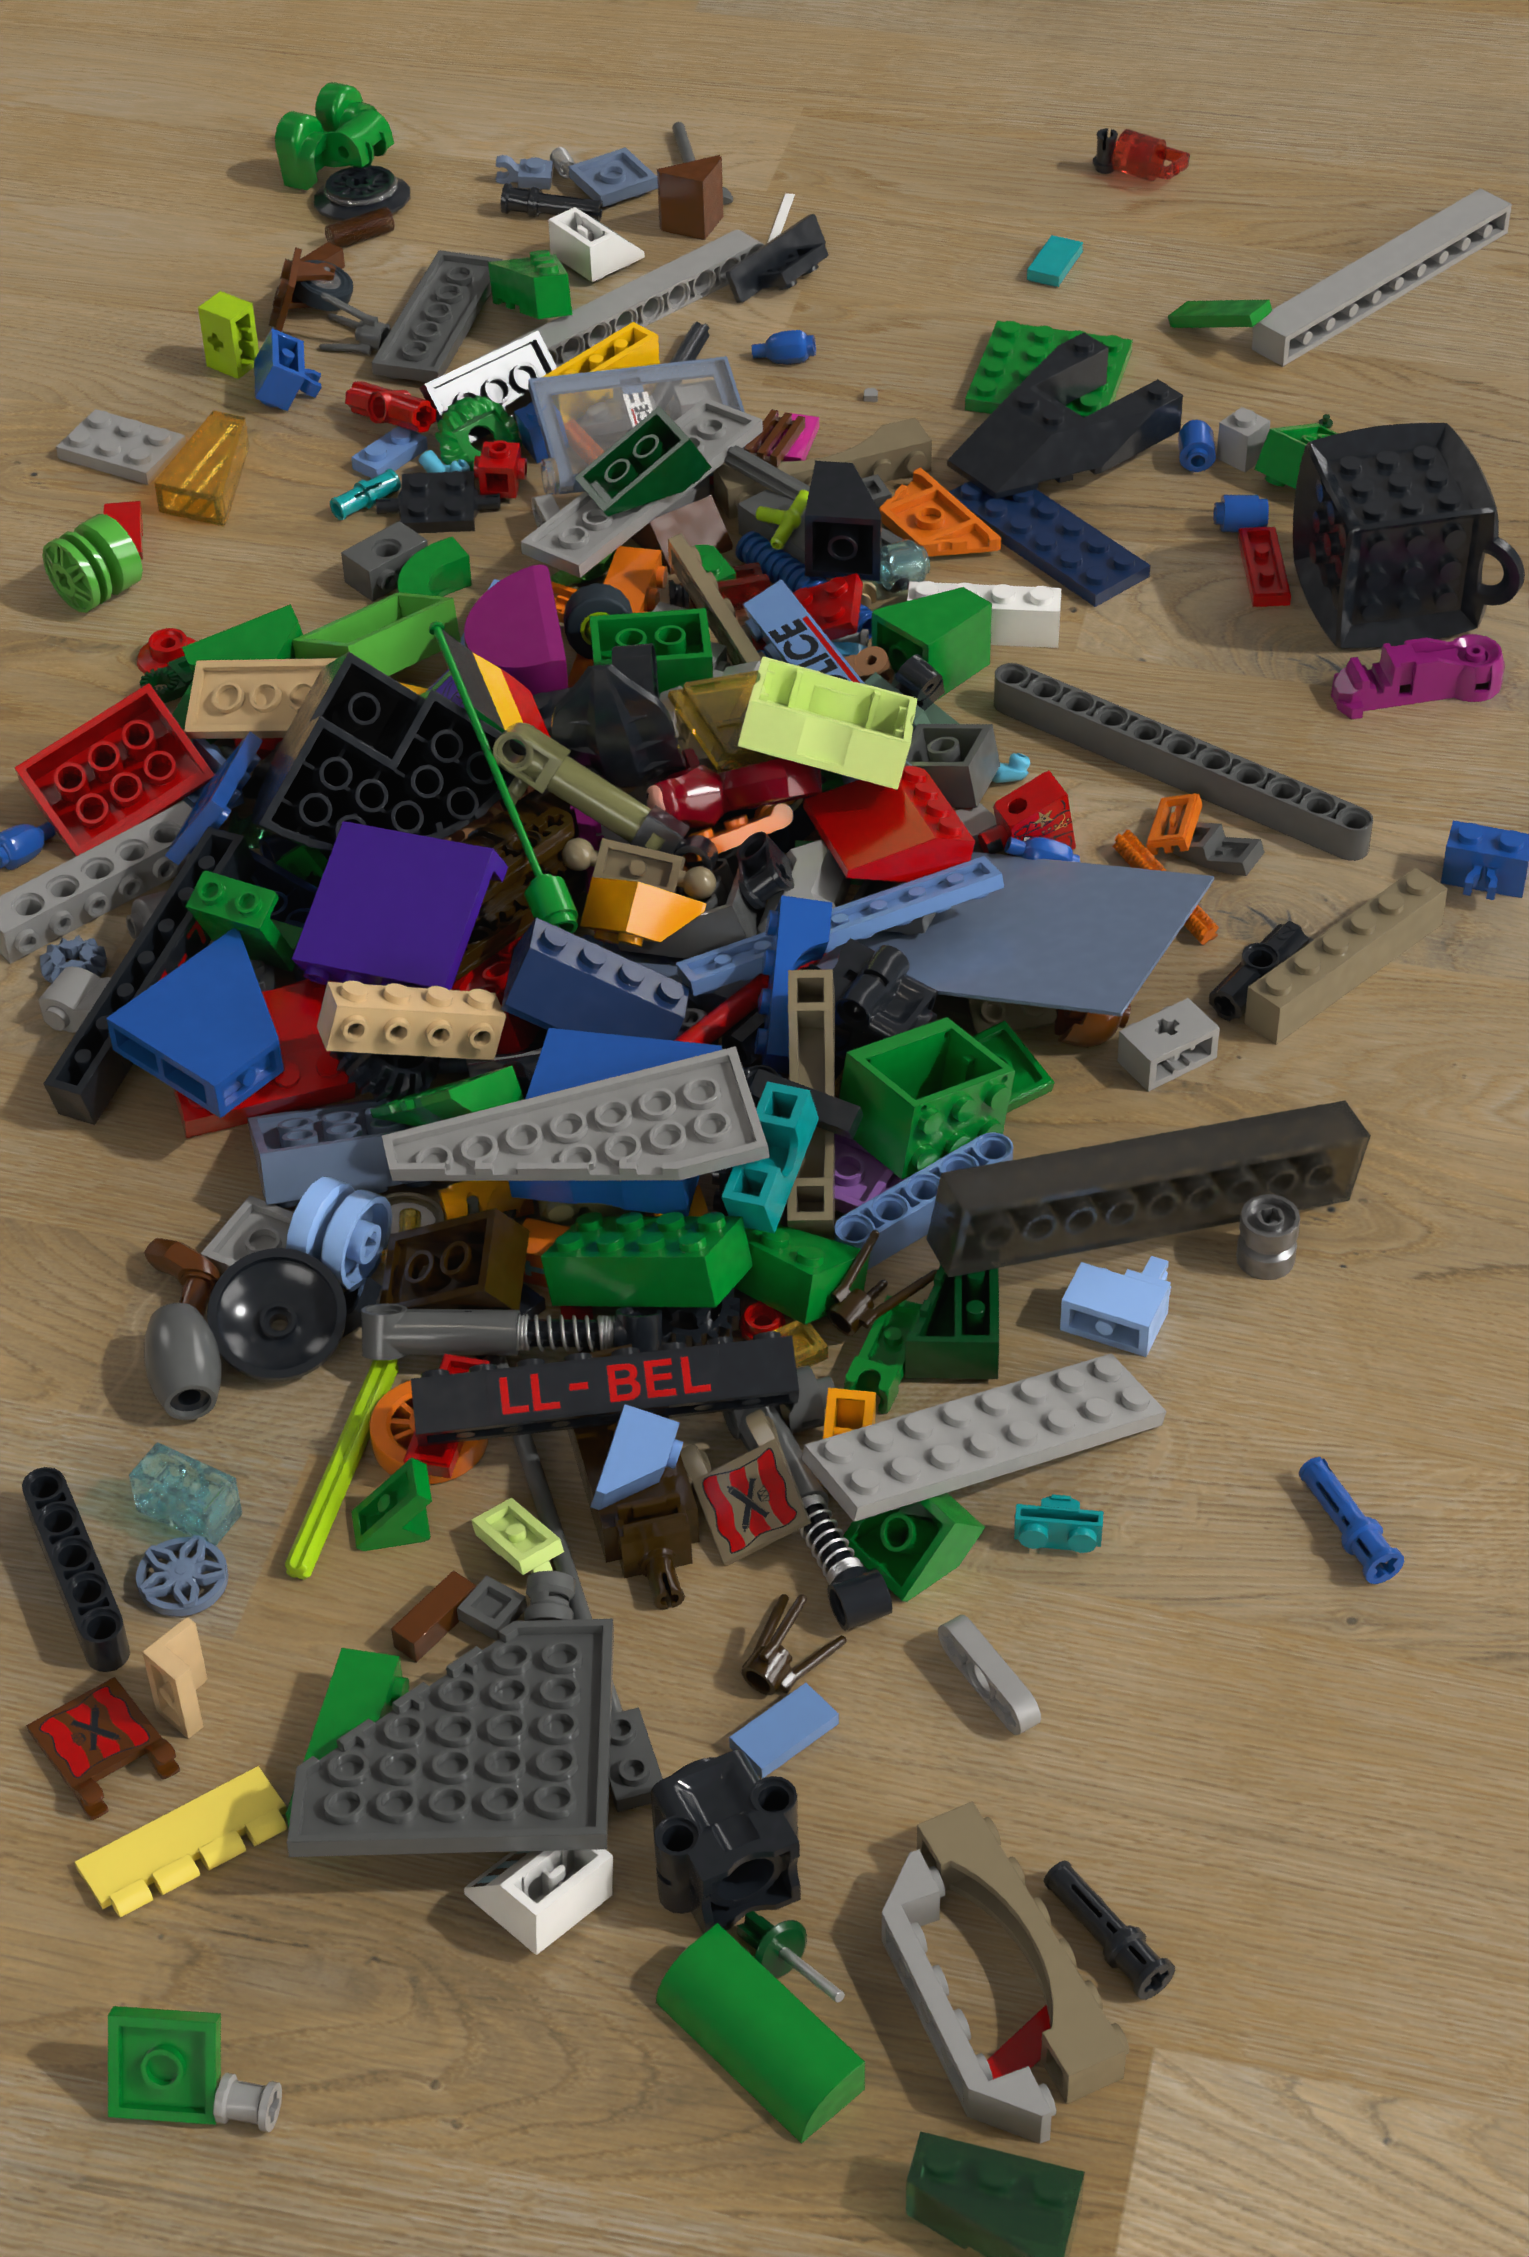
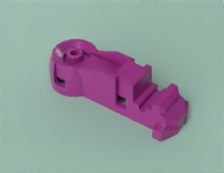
M1478 634L1462 635L1450 642L1426 637L1406 640L1404 645L1391 646L1390 643H1385L1382 647L1379 663H1372V669L1367 670L1366 666L1361 664L1358 657L1350 658L1346 667L1340 670L1339 673L1334 674L1331 697L1337 706L1336 709L1351 720L1363 718V711L1450 698L1467 702L1486 701L1500 692L1505 662L1499 644L1487 636ZM1489 682L1488 688L1475 690L1476 684ZM1411 684L1410 692L1399 693L1401 685Z

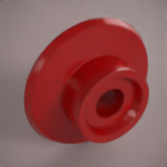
M165 628L158 630L149 637L148 643L140 649L136 658L137 666L142 673H151L150 670L152 669L156 671L158 670L157 668H164L168 666V662L185 656L182 647L196 641L187 637L179 629Z

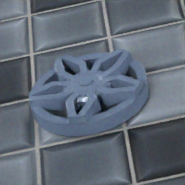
M199 1535L179 1537L164 1541L157 1546L152 1545L145 1551V1556L137 1568L136 1584L142 1601L150 1609L167 1616H188L207 1609L221 1597L228 1583V1567L223 1553L214 1544L206 1541L205 1537ZM180 1550L179 1557L176 1558L173 1552ZM192 1550L197 1551L192 1558L187 1557ZM205 1554L212 1557L216 1562L204 1560ZM160 1558H163L165 1560H168L169 1562L167 1564L160 1563L158 1560ZM152 1567L155 1573L146 1579V1575ZM205 1571L211 1572V1573H207V1574H202V1573L205 1572ZM215 1583L208 1593L199 1598V1588L201 1586L205 1587ZM171 1594L178 1604L167 1603L157 1599V1597ZM189 1595H190V1600L187 1601V1599L185 1598V1596H189Z

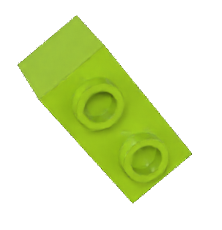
M219 291L198 307L206 366L240 379L254 368V360L259 352L253 303Z

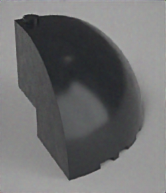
M347 652L322 668L307 694L263 780L254 805L252 822L280 838L305 847L332 852L343 821L443 839L485 815L487 810L499 801L502 796L465 709L433 689L418 695L354 654ZM479 719L493 752L495 741L501 736L502 732ZM510 739L511 750L517 755H526V748L515 740ZM498 765L508 788L515 776Z

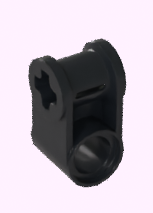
M761 831L752 834L740 845L737 851L740 876L738 883L744 897L752 907L760 910L766 906V900L782 890L790 891L794 888L791 860L765 832Z

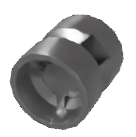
M1265 1194L1253 1197L1244 1204L1240 1216V1235L1238 1237L1236 1253L1237 1263L1243 1272L1257 1279L1275 1280L1286 1276L1292 1270L1296 1258V1240L1300 1226L1299 1210L1293 1202L1285 1197Z

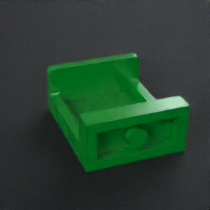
M202 872L186 908L212 941H216L235 928L240 931L249 959L261 960L267 965L290 972L293 971L296 963L292 960L303 928L270 919L279 898L276 892L213 872Z

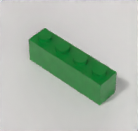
M341 1648L303 1762L312 1756L320 1760L338 1748L337 1739L367 1719L375 1723L393 1711L392 1703L409 1692V1679L402 1675L400 1656ZM292 1794L291 1800H290V1802H289V1805H288V1808H287V1811H286V1818H287L288 1829H289V1822H290V1815H291V1807H292L293 1794Z

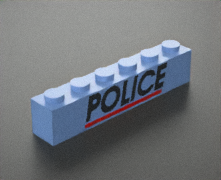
M782 579L743 604L749 618L744 622L745 626L755 641L763 639L766 643L764 650L769 658L819 671L844 680L865 684Z

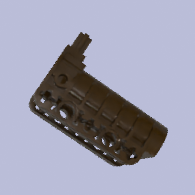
M534 789L519 799L515 808L542 873L562 877L573 900L583 892L585 886L582 871H573L567 868L561 856L565 844L569 840L576 838L570 804L548 790H545L542 794ZM508 810L497 814L487 825L476 828L466 839L460 842L493 848L506 863L508 869L503 882L494 880L489 882L455 981L522 936L534 921L524 893L535 876ZM479 941L477 944L470 945L472 942Z

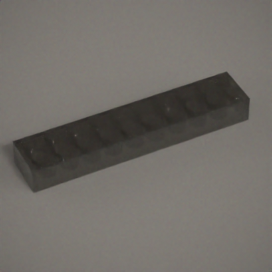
M1346 1100L944 1172L941 1173L926 1240L947 1276L953 1277L1240 1222L1244 1204L1251 1198L1259 1195L1274 1194L1285 1197L1293 1202L1298 1210L1346 1202L1350 1200L1371 1135Z

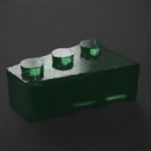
M920 2131L906 2181V2214L966 2250L969 2246L985 2257H1069L1082 2207L1085 2172Z

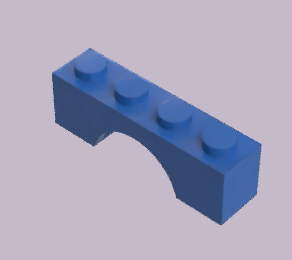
M781 895L776 910H769L766 935L773 936L772 948L765 949L762 974L769 975L768 989H761L758 1014L765 1015L764 1028H758L754 1052L755 1054L762 1055L761 1065L769 1066L775 1069L777 1073L789 1074L788 970H797L806 963L822 959L829 943L832 902Z

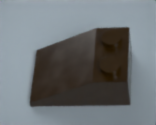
M497 1208L390 1234L379 1304H399L407 1307V1309L519 1310L530 1231Z

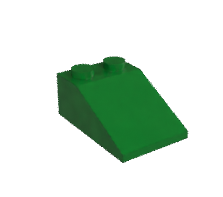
M1317 423L1270 428L1254 470L1265 474L1264 479L1273 485L1280 487L1288 485L1296 489L1300 464L1306 444L1310 441L1338 433Z

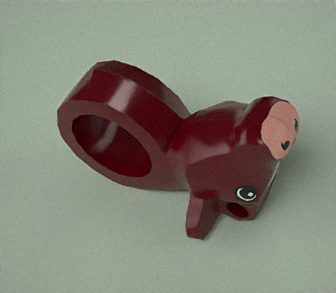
M692 748L682 750V755L686 760V769L663 777L657 783L651 785L646 790L647 807L653 809L656 805L689 826L690 829H697L698 832L712 828L714 833V825L729 811L784 803L822 793L821 771L816 767L777 758L741 766L725 772H715L701 764L695 751Z

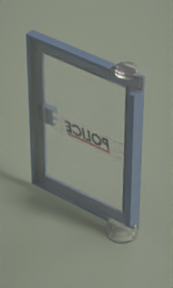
M727 356L532 378L528 382V388L549 457L541 461V476L545 494L560 495L584 492L585 490L574 477L659 405L673 421L677 420L704 398L745 413Z

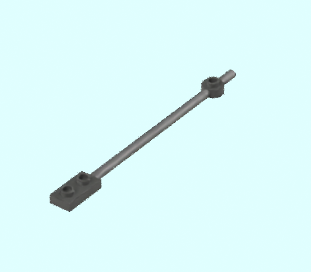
M487 1356L490 1364L497 1365V1369L509 1368L506 1356ZM532 1434L512 1436L539 1520L561 1539L564 1552L552 1559L555 1569L558 1572L573 1576L576 1580L575 1595L569 1601V1608L574 1612L573 1620L592 1619ZM613 1682L609 1788L617 1812L651 1804V1789L663 1778L639 1707L623 1711Z

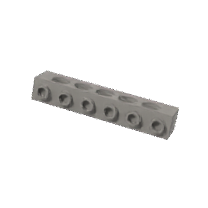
M182 801L1 895L0 954L11 964L177 876L190 854H187L179 865L168 859L165 854L192 808L185 801Z

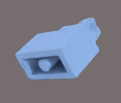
M1151 1256L1142 1273L1127 1269L1124 1275L1081 1262L1061 1301L1060 1330L1147 1357L1168 1314L1171 1282L1166 1281L1168 1275L1166 1269L1168 1268L1169 1261Z

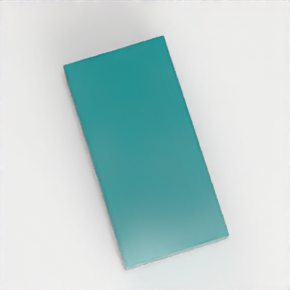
M1051 235L1027 269V280L1059 287L1082 254L1083 242Z

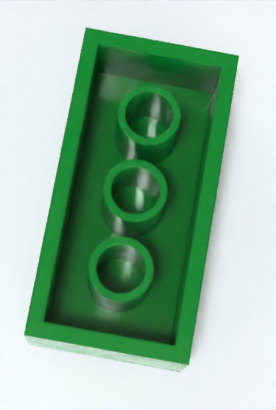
M598 1212L586 1213L579 1216L576 1222L563 1235L556 1238L555 1243L541 1256L552 1306L716 1308L753 1266L743 1217L724 1216L721 1212H710L702 1216H683L680 1212H670L661 1216H642L639 1212H630L621 1216H602Z

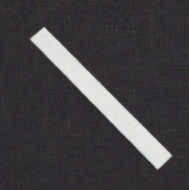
M785 193L768 242L781 234L795 194Z

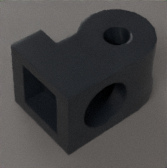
M919 654L910 657L895 675V679L899 682L895 688L904 695L918 698L917 705L924 711L945 693L941 674Z

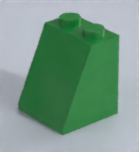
M961 587L878 608L872 612V646L881 647L886 651L895 673L910 657L919 654L942 676L945 693L938 698L940 699L990 665L992 603Z

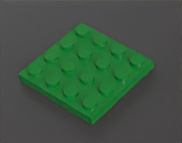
M997 321L965 397V410L992 414L1058 345L1086 332L1080 330H1059L1049 326L1023 325L1015 321ZM1088 334L1109 348L1107 381L1105 385L1065 406L1082 417H1086L1113 403L1132 353L1133 340L1124 339L1116 335Z

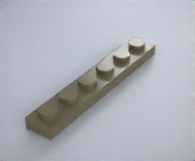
M682 533L668 538V554L671 568L697 609L706 608L708 626L719 644L726 646L727 656L733 666L758 660L761 663L762 657L766 656L763 652L758 653L756 651L750 631L745 625L740 626L731 601L728 598L723 599L719 593L716 578L712 572H706L703 568L701 556L694 545L689 546Z

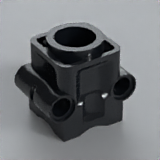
M850 938L839 952L838 962L833 968L835 989V1081L838 1083H842L846 1053L848 1051L937 1021L938 1015L932 1012L938 991L907 975L909 971L908 959L903 952L895 947L882 945L874 951Z
M734 1750L718 1757L703 1758L691 1762L653 1786L651 1789L655 1861L657 1866V1888L659 1901L665 1909L679 1914L691 1912L704 1934L717 1923L724 1930H730L750 1911L777 1910L801 1900L800 1881L797 1870V1861L800 1857L797 1825L798 1801L796 1789L789 1780L776 1776L760 1780L745 1752Z

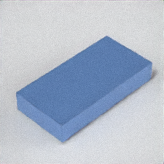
M804 1683L729 1737V1746L733 1751H744L757 1775L763 1779L839 1724V1713L807 1683Z

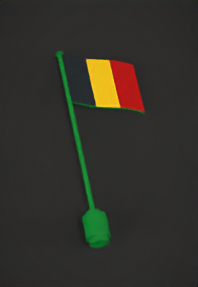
M435 621L430 624L429 633L435 635L535 876L524 893L534 919L537 917L567 932L574 933L578 927L576 921L578 912L566 883L562 877L542 873L478 719L479 717L502 733L515 723H528L550 737L533 695L529 689L510 674L473 653L446 633L443 623ZM513 739V740H515L516 742H518V743H520L521 745L524 746V744H523L521 741H519V740H517V739Z

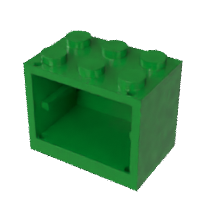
M946 1017L848 1051L846 1053L839 1099L860 1106L864 1116L853 1140L900 1179H904L980 1135L991 1132L1003 1134L1015 1070Z

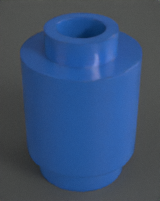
M1191 420L1184 424L1178 434L1180 463L1185 469L1192 472L1207 470L1214 464L1216 459L1213 430L1202 420Z
M1222 495L1221 502L1214 503V525H1220L1221 532H1238L1239 528L1267 527L1268 500L1259 499L1258 495Z

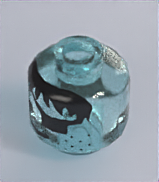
M905 539L881 547V579L876 582L882 584L887 591L892 593L902 592L909 589V582L925 581L926 575L930 572V560L923 546H918L916 542Z

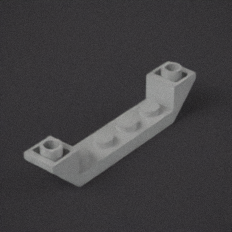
M920 1850L910 1852L882 1910L881 1941L967 2117L1039 2144L1050 2140L1051 2118L1056 2115L1055 2102L1049 2088L1045 2083L1038 2085L1029 2066L993 2079L987 2059L982 2053L975 2055L968 2041L971 2039V2032L964 2013L960 2008L953 2010L947 1998L949 1996V1988L939 1965L931 1966L925 1954L928 1951V1947L921 1926L939 1920L940 1898L945 1896V1887L938 1869L935 1866L928 1868Z

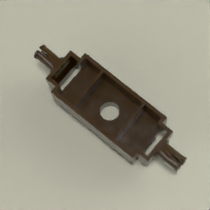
M632 1344L605 1350L596 1347V1352H592L589 1347H584L578 1353H589L592 1355V1358L611 1356V1352L614 1350L632 1348ZM618 1421L612 1425L567 1430L589 1507L591 1506ZM681 1454L675 1469L665 1467L659 1483L601 1510L590 1507L606 1563L619 1560L624 1579L638 1575L648 1577L653 1594V1602L658 1609H668L665 1598L667 1592L672 1608L679 1606L684 1601L685 1595L683 1589H681L675 1568L693 1564L691 1544L700 1542L698 1508Z

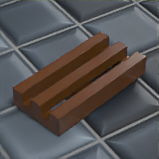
M772 409L763 421V432L748 443L744 450L774 467H778L805 429V417L798 415L796 420H792V414L786 412L782 417H779V412ZM785 429H788L784 437L779 442V437L782 435ZM771 449H774V451L772 452V454L770 455V457L767 456V454L770 452V450H771Z

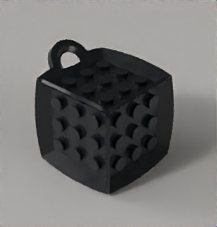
M1406 423L1382 425L1338 433L1310 441L1306 444L1300 464L1294 499L1293 558L1307 602L1322 629L1336 647L1347 649L1381 648L1385 643H1390L1391 646L1404 645L1406 640L1426 637L1441 639L1471 631L1480 626L1487 605L1505 604L1520 591L1525 579L1522 560L1510 544L1499 538L1498 511L1486 477L1468 446L1449 424ZM1485 554L1495 557L1502 565L1504 571L1503 579L1496 585L1482 583Z

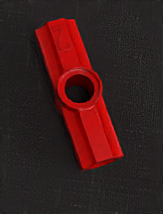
M356 381L346 391L345 404L349 405L351 412L369 417L375 424L390 423L416 432H428L430 426L436 422V409L431 406L430 401L411 396L407 390H390L363 381Z

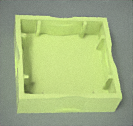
M763 656L737 746L898 790L911 745L912 724L918 698L863 683L844 680L819 671Z

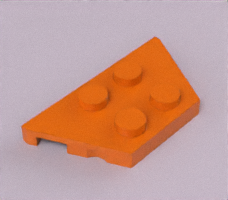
M921 467L913 472V480L908 486L901 484L895 491V495L887 499L879 508L882 515V523L895 535L913 544L916 547L915 553L919 557L993 552L1001 549V537Z

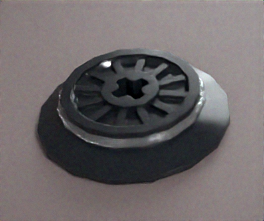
M370 165L363 168L352 166L333 173L326 180V184L314 195V207L321 215L340 221L383 207H387L393 214L402 209L410 200V186L403 179L395 177L390 170L381 166Z

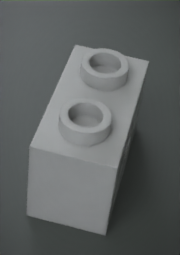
M1189 998L1184 999L1120 1030L1117 1062L1149 1092L1216 1059L1220 1027Z

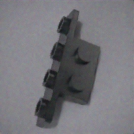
M815 214L807 215L726 271V278L737 303L745 302L763 288L778 287L779 290L788 289L797 284L799 276L812 273L819 268L818 263L828 257L829 254Z

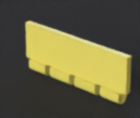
M257 1766L75 1861V1865L102 1910L112 1905L119 1918L153 1901L148 1885L155 1883L156 1888L163 1896L200 1876L194 1861L201 1858L207 1870L210 1871L246 1852L241 1836L247 1834L251 1843L257 1846L287 1830L286 1822L282 1816L286 1813L287 1807L260 1767Z

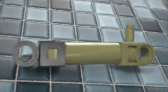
M515 723L510 725L495 741L493 756L497 764L503 770L515 776L508 787L514 805L524 795L528 786L533 787L542 794L545 790H548L625 839L631 845L684 858L687 853H695L701 857L703 867L713 871L716 866L718 851L715 844L709 838L702 835H692L684 839L690 829L689 826L656 805L653 809H650L568 756L571 752L569 749L528 723ZM510 739L521 741L526 748V755L520 756L515 754L510 748ZM685 859L683 871H688L693 867Z

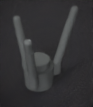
M325 292L321 293L322 299L357 317L361 321L357 322L330 313L328 315L330 320L356 329L355 338L357 341H360V344H320V350L361 352L370 355L373 349H380L391 331L390 325L378 322V317L368 315Z

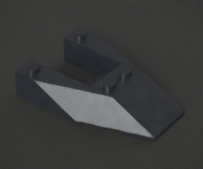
M1082 333L1058 345L947 460V466L995 499L1038 489L1039 482L1055 479L1059 483L1073 480V474L1090 470L1093 474H1099L1180 432L1183 395L1157 379L1086 417L1077 414L1065 405L1106 384L1109 349L1088 334Z

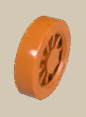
M411 1380L388 1391L377 1402L370 1417L369 1431L374 1456L379 1465L390 1475L394 1474L404 1465L403 1460L415 1431ZM489 1439L464 1441L451 1479L428 1475L429 1484L450 1481L468 1472L484 1455Z

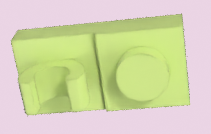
M512 1497L471 1520L475 1535L499 1556L501 1555L522 1575L528 1572L532 1574L539 1571H553L549 1560L564 1552L561 1539Z

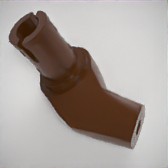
M163 1238L154 1239L144 1252L146 1259L155 1269L174 1276L181 1283L183 1288L179 1303L195 1307L204 1318L208 1298L220 1278L219 1270L208 1258L182 1242Z

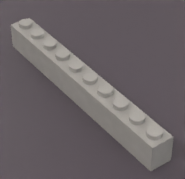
M1481 188L1272 309V312L1252 329V350L1282 367L1507 234L1512 204Z

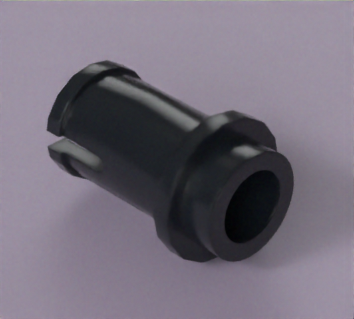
M1108 128L1097 132V152L1093 158V165L1096 167V171L1102 174L1114 172L1119 164V159L1116 156L1118 133L1113 129L1110 131V137H1108Z

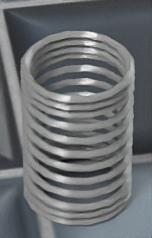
M558 147L550 154V160L553 161V165L560 176L569 178L568 167L576 163L568 151L563 147Z

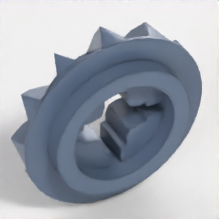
M79 935L70 941L61 938L59 945H47L46 953L40 956V969L42 976L51 984L66 967L83 968L100 977L106 969L107 957L104 947L98 946L94 938L85 941Z

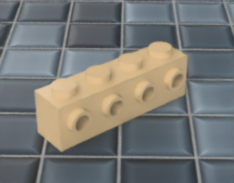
M346 981L344 983L327 982L317 1029L326 1051L494 1060L506 1015L501 1010V1004L496 994L483 989L461 991L448 990L440 986L414 988L397 983L383 986L368 985L358 981Z

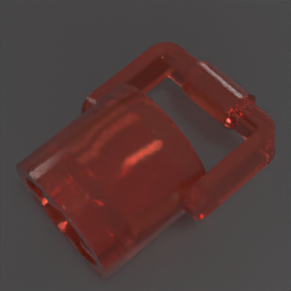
M1125 129L1116 142L1112 165L1113 169L1117 172L1151 182L1157 177L1171 179L1186 170L1189 166L1190 154L1167 147L1164 139ZM1165 160L1172 162L1169 166H1164Z

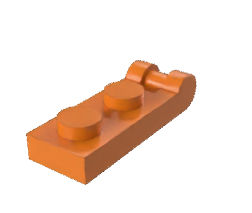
M784 803L761 805L755 811L753 818L748 819L747 814L736 816L723 822L725 829L713 833L712 828H707L692 833L688 837L702 835L709 838L715 844L719 854L741 845L749 836L756 832L762 831L770 834L787 827L793 820V811L790 806ZM695 853L685 854L687 862H699L702 860Z

